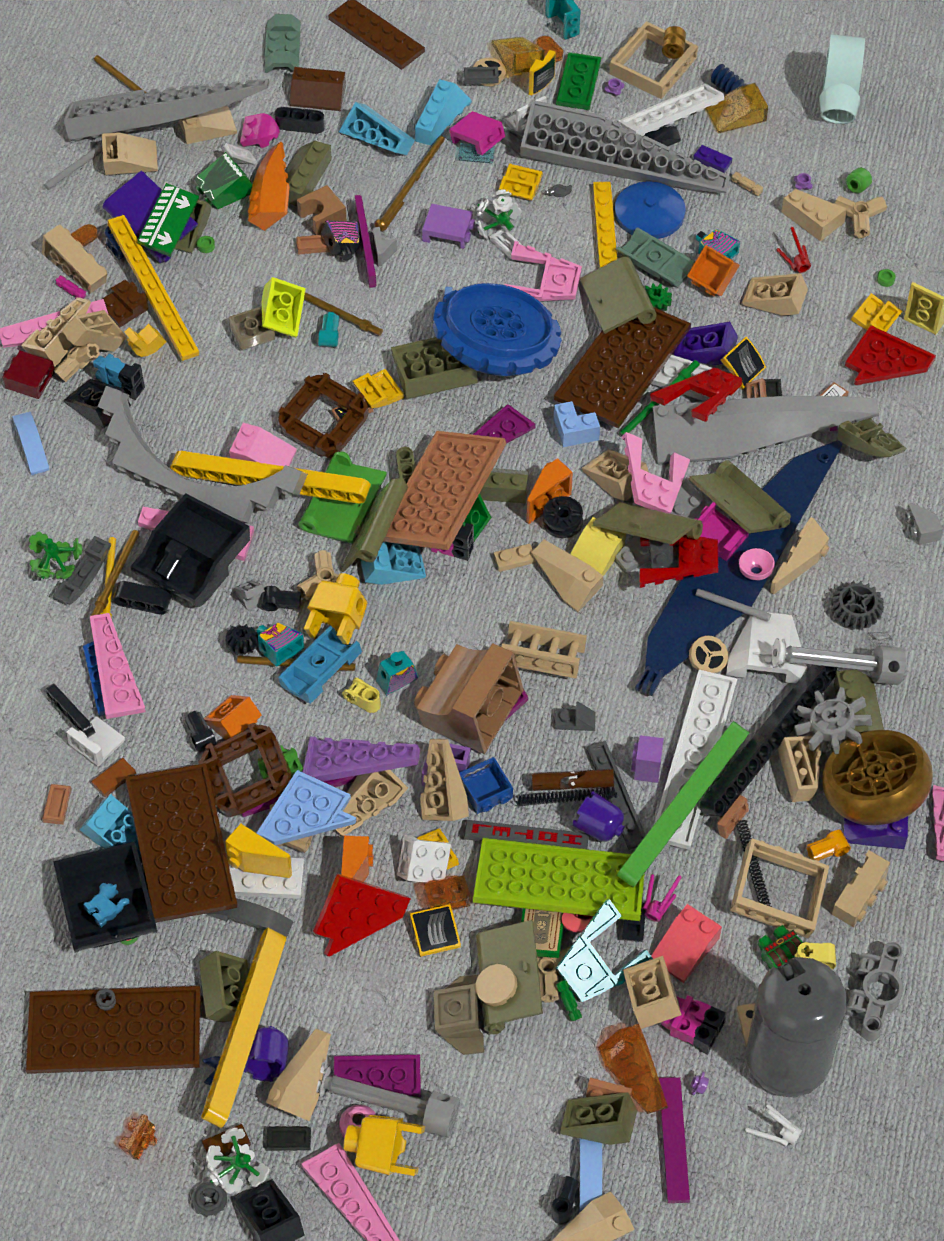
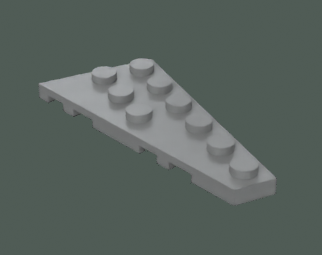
M686 479L681 484L670 514L698 519L704 507L709 505ZM633 536L615 556V561L625 573H628L649 561V546H641L640 537Z

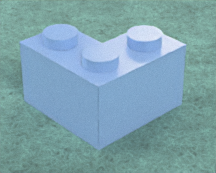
M572 401L554 405V421L563 447L599 440L600 425L595 412L577 416Z

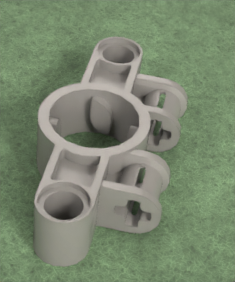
M888 942L884 946L881 957L868 953L859 955V967L855 970L854 974L858 979L863 980L861 990L853 989L849 991L850 999L846 1006V1014L864 1020L861 1035L867 1041H875L879 1038L885 1015L898 1007L903 994V983L897 975L902 956V947L896 942ZM888 953L894 954L895 957L889 956ZM880 981L891 985L895 990L893 999L884 1001L873 998L869 994L870 984ZM868 1026H873L876 1030H870Z

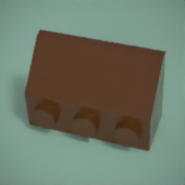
M294 67L291 81L290 106L341 111L346 89L345 72Z

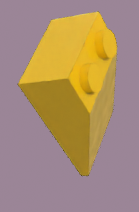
M240 823L226 839L228 863L233 868H239L244 872L290 878L292 876L291 856Z

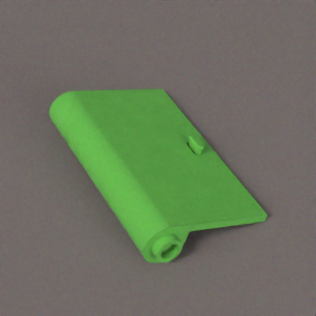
M335 452L325 473L366 479L371 484L364 503L358 504L312 496L299 521V527L308 533L353 543L357 535L354 533L357 525L361 527L387 472L352 464L347 453Z

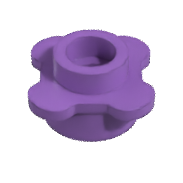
M616 78L610 79L608 86L605 87V91L620 95L621 89L624 88V83Z
M801 173L794 177L796 189L812 188L810 175Z
M702 1071L700 1075L694 1076L691 1082V1088H693L692 1095H695L696 1092L700 1094L705 1092L709 1082V1078L704 1077L705 1072Z

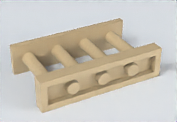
M514 621L509 622L507 639L512 640L510 645L502 643L501 647L514 652L517 667L577 679L580 658H576L577 652H585L587 635ZM523 641L531 644L529 648L519 647L518 643ZM538 645L549 646V652L537 650ZM558 648L569 650L568 656L556 654Z

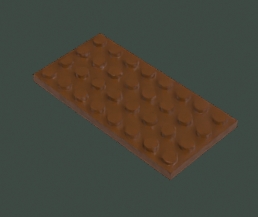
M654 308L656 318L651 323L643 324L637 317L607 333H604L602 330L554 394V400L559 403L572 401L575 410L584 414L595 412L598 420L619 429L691 329V323Z
M206 763L125 777L155 922L237 908V899Z
M200 986L110 989L115 994L116 1004L111 1010L107 1011L100 1009L96 1001V995L102 989L30 992L26 1057L27 1074L200 1068ZM107 996L105 999H102L103 1003H105L107 1000L110 1001L109 996Z

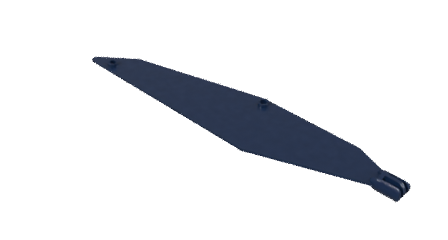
M834 441L793 458L762 488L764 492L791 515L790 523L787 527L749 533L746 540L727 561L718 556V573L694 577V575L683 577V580L678 584L648 636L645 670L637 682L635 690L640 691L642 688V693L647 694L649 692V696H653L662 678L689 657V650L698 638L703 636L715 637L744 614L738 610L696 596L698 589L750 607L753 606L768 577L762 580H752L745 577L739 568L741 555L750 549L766 550L773 556L775 567L843 445L841 441ZM754 567L751 569V572L755 574H758L762 571L758 567Z

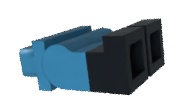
M108 354L106 358L99 355L93 361V366L98 368L95 374L96 379L121 387L124 393L129 395V398L136 400L144 390L145 384L140 364L134 363L130 366L111 354Z

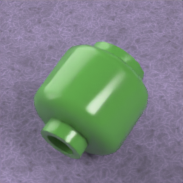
M862 167L853 170L846 178L847 187L854 193H862L872 183L870 172Z

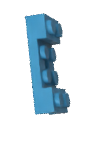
M329 626L278 677L281 687L311 704L323 692L322 686L345 663L350 665L362 653L360 643L356 641L353 644H343L337 637L335 629ZM324 660L322 664H315L317 661Z

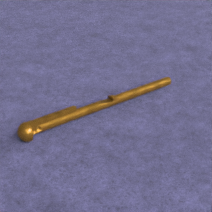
M443 136L437 138L381 220L377 219L375 221V227H380L381 231H385L404 205L403 199L412 188L414 182L419 180L421 173L445 141Z

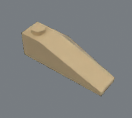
M545 539L531 552L543 572L550 579L553 587L560 594L561 599L576 612H579L603 586L602 574L589 564Z

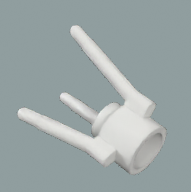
M769 1104L766 1106L769 1109L767 1113L784 1126L780 1132V1135L783 1137L780 1138L745 1128V1131L779 1142L784 1146H787L788 1143L794 1145L802 1133L801 1129L792 1124Z

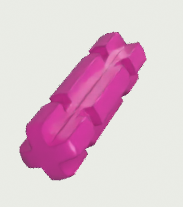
M59 275L56 278V285L61 288L63 287L71 295L83 299L86 297L85 290L79 288L70 280H66L67 278Z

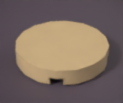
M490 965L477 977L475 983L476 993L479 999L489 1006L503 1005L507 1003L510 997L514 996L517 989V978L513 971L505 965Z

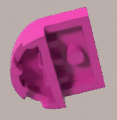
M265 113L246 116L240 143L243 147L259 144L261 148L270 145L269 141L273 138L277 139L280 132L279 126L270 115Z

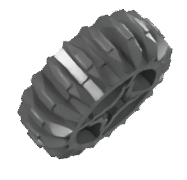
M853 580L851 585L845 582L844 586H839L837 591L834 592L831 600V610L834 613V618H839V624L845 623L846 628L850 625L853 630L856 627L862 630L864 626L870 628L871 624L875 625L880 620L884 610V601L881 598L880 592H876V587L870 588L869 583L863 585L862 581L856 584ZM848 599L847 604L843 605V601ZM869 606H872V609L869 612H867L866 609H868Z

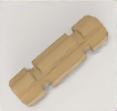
M735 172L732 175L731 180L733 182L739 183L741 187L750 192L753 191V194L759 196L763 192L761 185H755L756 182L745 176L742 177V174L739 172Z

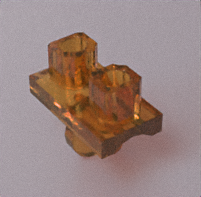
M141 1114L139 1119L131 1118L128 1123V1130L132 1134L130 1137H122L119 1142V1147L129 1153L135 1160L140 1159L143 1150H147L149 1145L155 1146L158 1141L153 1136L156 1131L154 1129L155 1125L148 1120L147 1115Z

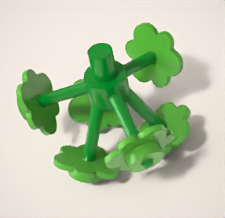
M38 531L35 535L29 537V548L34 550L35 553H40L44 549L45 554L42 559L31 560L29 564L32 567L31 570L42 579L53 578L54 575H56L57 579H66L72 575L75 566L74 564L64 566L63 563L71 556V551H73L74 560H77L79 555L82 554V544L79 543L78 538H75L73 541V547H70L68 542L62 543L58 541L54 543L51 538H48L47 534H42ZM51 558L57 561L61 568L56 573L50 572L49 562Z

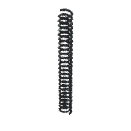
M604 787V790L600 788L598 791L596 788L594 791L604 798L606 794L607 799L609 794L613 798L614 793V797L617 798V792H615L614 787H612V790L610 787H608V790ZM580 789L579 794L576 790L575 795L573 790L571 795L568 790L567 796L565 791H563V796L560 791L559 797L558 793L555 792V798L553 792H551V798L549 792H547V799L545 793H543V799L541 793H539V799L536 793L535 798L533 794H531V797H529V794H527V797L523 794L522 798L519 794L516 803L519 807L520 803L523 806L524 802L526 806L528 802L529 805H532V801L536 805V800L538 805L540 800L542 804H544V800L546 804H548V800L550 803H552V800L554 803L556 801L564 803L565 800L566 802L569 800L572 802L573 799L575 802L577 799L580 802L581 798L584 801L585 797L592 798L590 789L587 790V793L585 789L583 793Z
M741 820L736 824L744 852L746 848L744 846H747L746 844L752 839L750 838L752 835L748 831V824H746L747 820ZM752 855L749 873L752 877L751 880L754 884L753 887L755 888L758 902L770 906L771 903L769 902L770 899H768L769 895H767L765 881H763V874L759 870L761 868L759 866L760 863H758L759 860L756 856Z

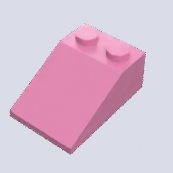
M243 423L229 453L230 458L290 466L297 448L261 427Z

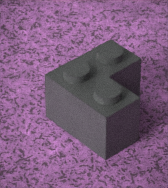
M648 539L650 568H679V546H670L668 543Z

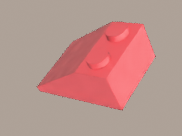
M687 904L675 918L651 957L655 959L663 956L668 972L684 983L720 939L722 926Z

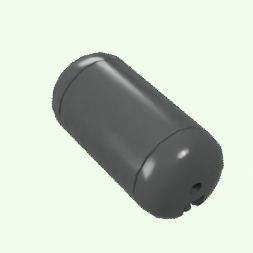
M794 957L788 963L778 968L772 967L768 970L761 984H759L747 1042L746 1060L752 1077L763 1089L777 1096L795 1098L809 1094L824 1082L831 1069L846 1013V991L840 977L828 965L813 958Z

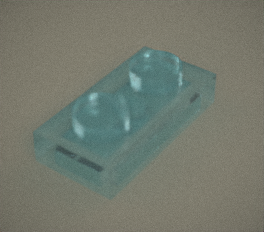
M460 143L459 161L493 163L495 146L483 155L477 154L474 144Z

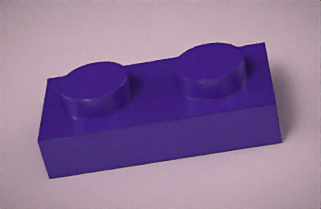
M701 145L694 154L693 160H697L707 167H712L725 173L732 164L733 158Z

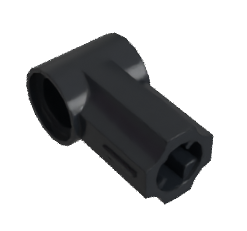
M174 539L171 540L165 549V556L155 572L170 581L179 565L186 562L190 556L191 549Z
M276 586L264 587L265 591L263 592L261 607L264 610L276 611L278 608H300L301 592L282 591Z
M201 711L190 712L185 717V722L191 732L195 749L197 751L203 750L210 743L216 745L213 731L211 728H208Z
M560 1177L556 1196L552 1202V1219L558 1224H565L571 1219V1212L579 1181L575 1180L574 1177ZM559 1208H564V1209H566L567 1211H566V1212H559V1211H557V1209H559Z

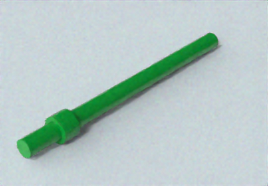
M694 360L686 369L683 368L678 373V377L668 386L690 378L691 373L700 366L699 362ZM651 401L619 434L623 436L626 432L630 433L653 411V406H658L659 403Z

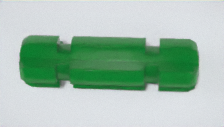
M568 981L558 982L556 987L558 992H561L560 997L566 1011H569L570 1020L576 1021L582 1018L580 1010H577L578 1005L573 993L569 991Z

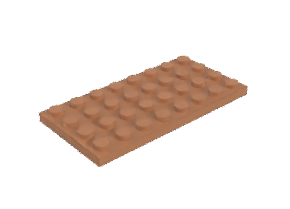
M436 431L407 482V492L400 503L384 542L449 550L506 446L505 438Z

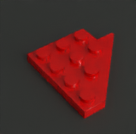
M870 325L846 360L845 367L859 373L855 378L854 385H861L925 373L935 361L936 355Z

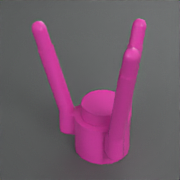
M650 875L646 901L643 909L646 910L645 916L648 919L660 922L664 913L676 898V894L672 895L681 880V875H678L662 903L657 900L650 903L654 883V875Z

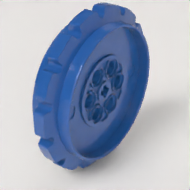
M481 283L463 287L459 291L453 290L443 297L442 302H438L433 316L434 334L437 339L442 340L441 345L445 350L464 365L491 375L516 376L531 373L536 368L542 369L552 362L553 357L557 356L562 341L560 338L561 328L558 321L552 319V313L541 302L522 290L502 284Z

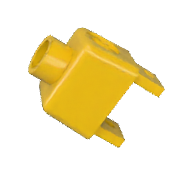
M340 573L336 582H319L307 607L310 614L304 630L310 638L316 639L321 624L324 623L331 625L337 631L336 635L343 644H349L354 629H360L367 607V600L358 589L360 581L357 578L346 573Z
M369 1115L362 1119L361 1127L348 1125L344 1139V1151L356 1153L355 1164L359 1168L386 1175L400 1173L415 1176L418 1174L419 1167L396 1164L398 1156L405 1152L407 1141L404 1139L402 1131L422 1134L425 1131V1126L403 1122V1118Z

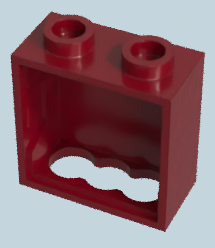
M19 350L17 355L12 358L8 370H5L2 379L4 380L5 389L39 399L55 373L52 360ZM48 372H49V375H48V377L45 379V382L41 385V383L44 381L45 376H46V375L48 374Z

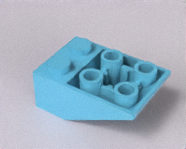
M383 541L374 562H366L360 559L364 580L367 583L383 585L426 577L420 546Z
M110 794L100 803L79 830L105 849L135 841L138 856H140L132 812Z

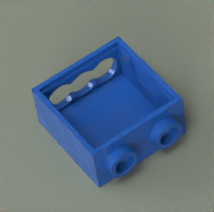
M495 757L459 772L467 799L477 814L488 812L494 806L505 804L513 798V787ZM490 764L489 767H487L486 769L480 770L477 773L471 774L470 776L464 778L466 774L474 772L475 770L483 768L484 766Z

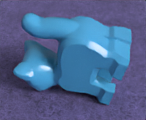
M102 883L99 886V894L95 895L90 902L83 904L86 912L94 916L95 922L100 928L107 921L114 919L124 906L129 904V899L127 898L121 899L117 905L109 900L118 894L116 884Z

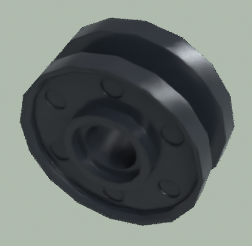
M559 496L549 500L543 510L545 530L550 535L562 539L576 535L581 530L583 524V510L580 503L567 496Z

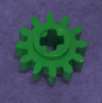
M652 283L651 288L645 286L653 307L667 311V307L671 306L672 293L668 292V287L662 289V284H659L657 287L654 283Z

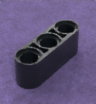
M279 107L275 110V121L280 130L319 134L325 129L324 114L321 111L291 107Z
M120 581L112 600L115 604L122 607L164 615L169 607L172 594L165 589Z

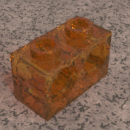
M454 875L448 879L432 880L424 884V895L428 909L448 904L451 905L452 910L470 907V893L464 875ZM453 890H460L461 892L455 893ZM434 894H439V895H441V896H440V897H433L432 895H434Z

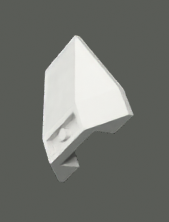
M770 613L769 621L750 615L728 657L726 676L746 678L747 669L784 673L786 674L785 682L797 684L807 671V664L788 663L785 660L782 668H779L778 665L776 667L772 665V649L776 638H779L780 641L785 639L786 648L790 645L792 647H801L792 615Z

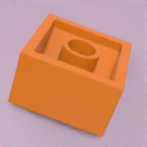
M231 695L207 715L204 720L223 739L228 740L249 728L248 724L257 723V719L262 714L249 696Z

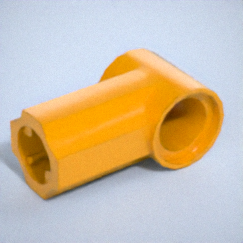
M834 830L826 838L808 844L806 849L810 859L822 860L832 855L835 857L843 856L851 850V846L842 830Z

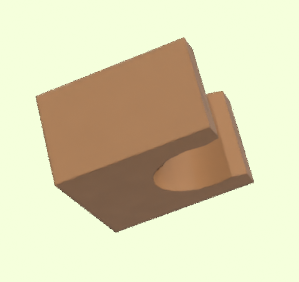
M328 185L297 199L298 215L301 218L317 214L312 218L313 233L315 235H321V230L326 220L347 221L345 205Z

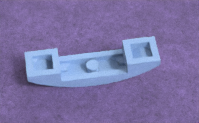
M31 412L12 416L31 475L49 471L46 455Z
M580 1138L581 1212L592 1200L602 1196V1143Z

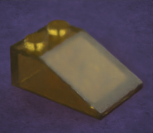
M524 37L492 40V45L503 65L513 75H522L523 72L529 73L536 59L544 60L545 50Z
M756 83L740 86L724 96V100L718 102L717 105L706 107V111L717 132L723 133L767 121L768 105Z

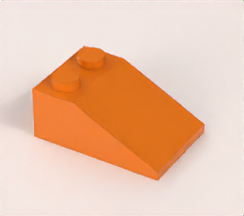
M558 458L544 466L527 499L526 522L528 524L543 515L544 506L549 500L559 496L569 497L572 493L573 472Z
M344 836L341 875L364 882L369 875V867H373V844H369V836Z

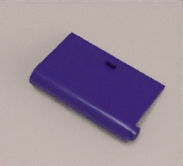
M141 170L105 200L103 209L113 218L125 215L134 234L139 239L162 189ZM191 217L179 241L198 226V223ZM143 246L160 263L171 259L167 255Z

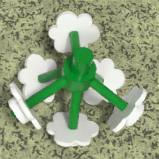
M500 189L495 192V195H492L494 199L493 204L488 203L489 201L486 199L477 205V216H480L484 222L487 223L493 218L497 221L485 227L482 221H478V233L481 236L484 235L486 239H489L486 230L499 224L511 231L515 227L510 222L511 218L516 220L522 213V210L518 208V204L516 202L512 203V198L508 197L512 193L506 192V190ZM497 210L502 211L499 215L495 214Z
M230 1128L225 1134L221 1135L222 1143L233 1142V1153H230L229 1157L223 1156L222 1152H220V1146L211 1145L206 1154L207 1166L211 1173L209 1175L210 1182L215 1186H221L229 1194H233L234 1191L237 1193L241 1191L243 1181L237 1178L241 1169L246 1168L250 1171L251 1175L248 1181L253 1187L263 1183L270 1170L263 1163L255 1167L250 1166V1161L254 1159L255 1154L252 1150H249L247 1144L241 1146L237 1143L238 1139L245 1136L243 1129ZM222 1161L231 1162V1165L219 1174L214 1170L220 1167ZM235 1169L233 1174H227L231 1170Z

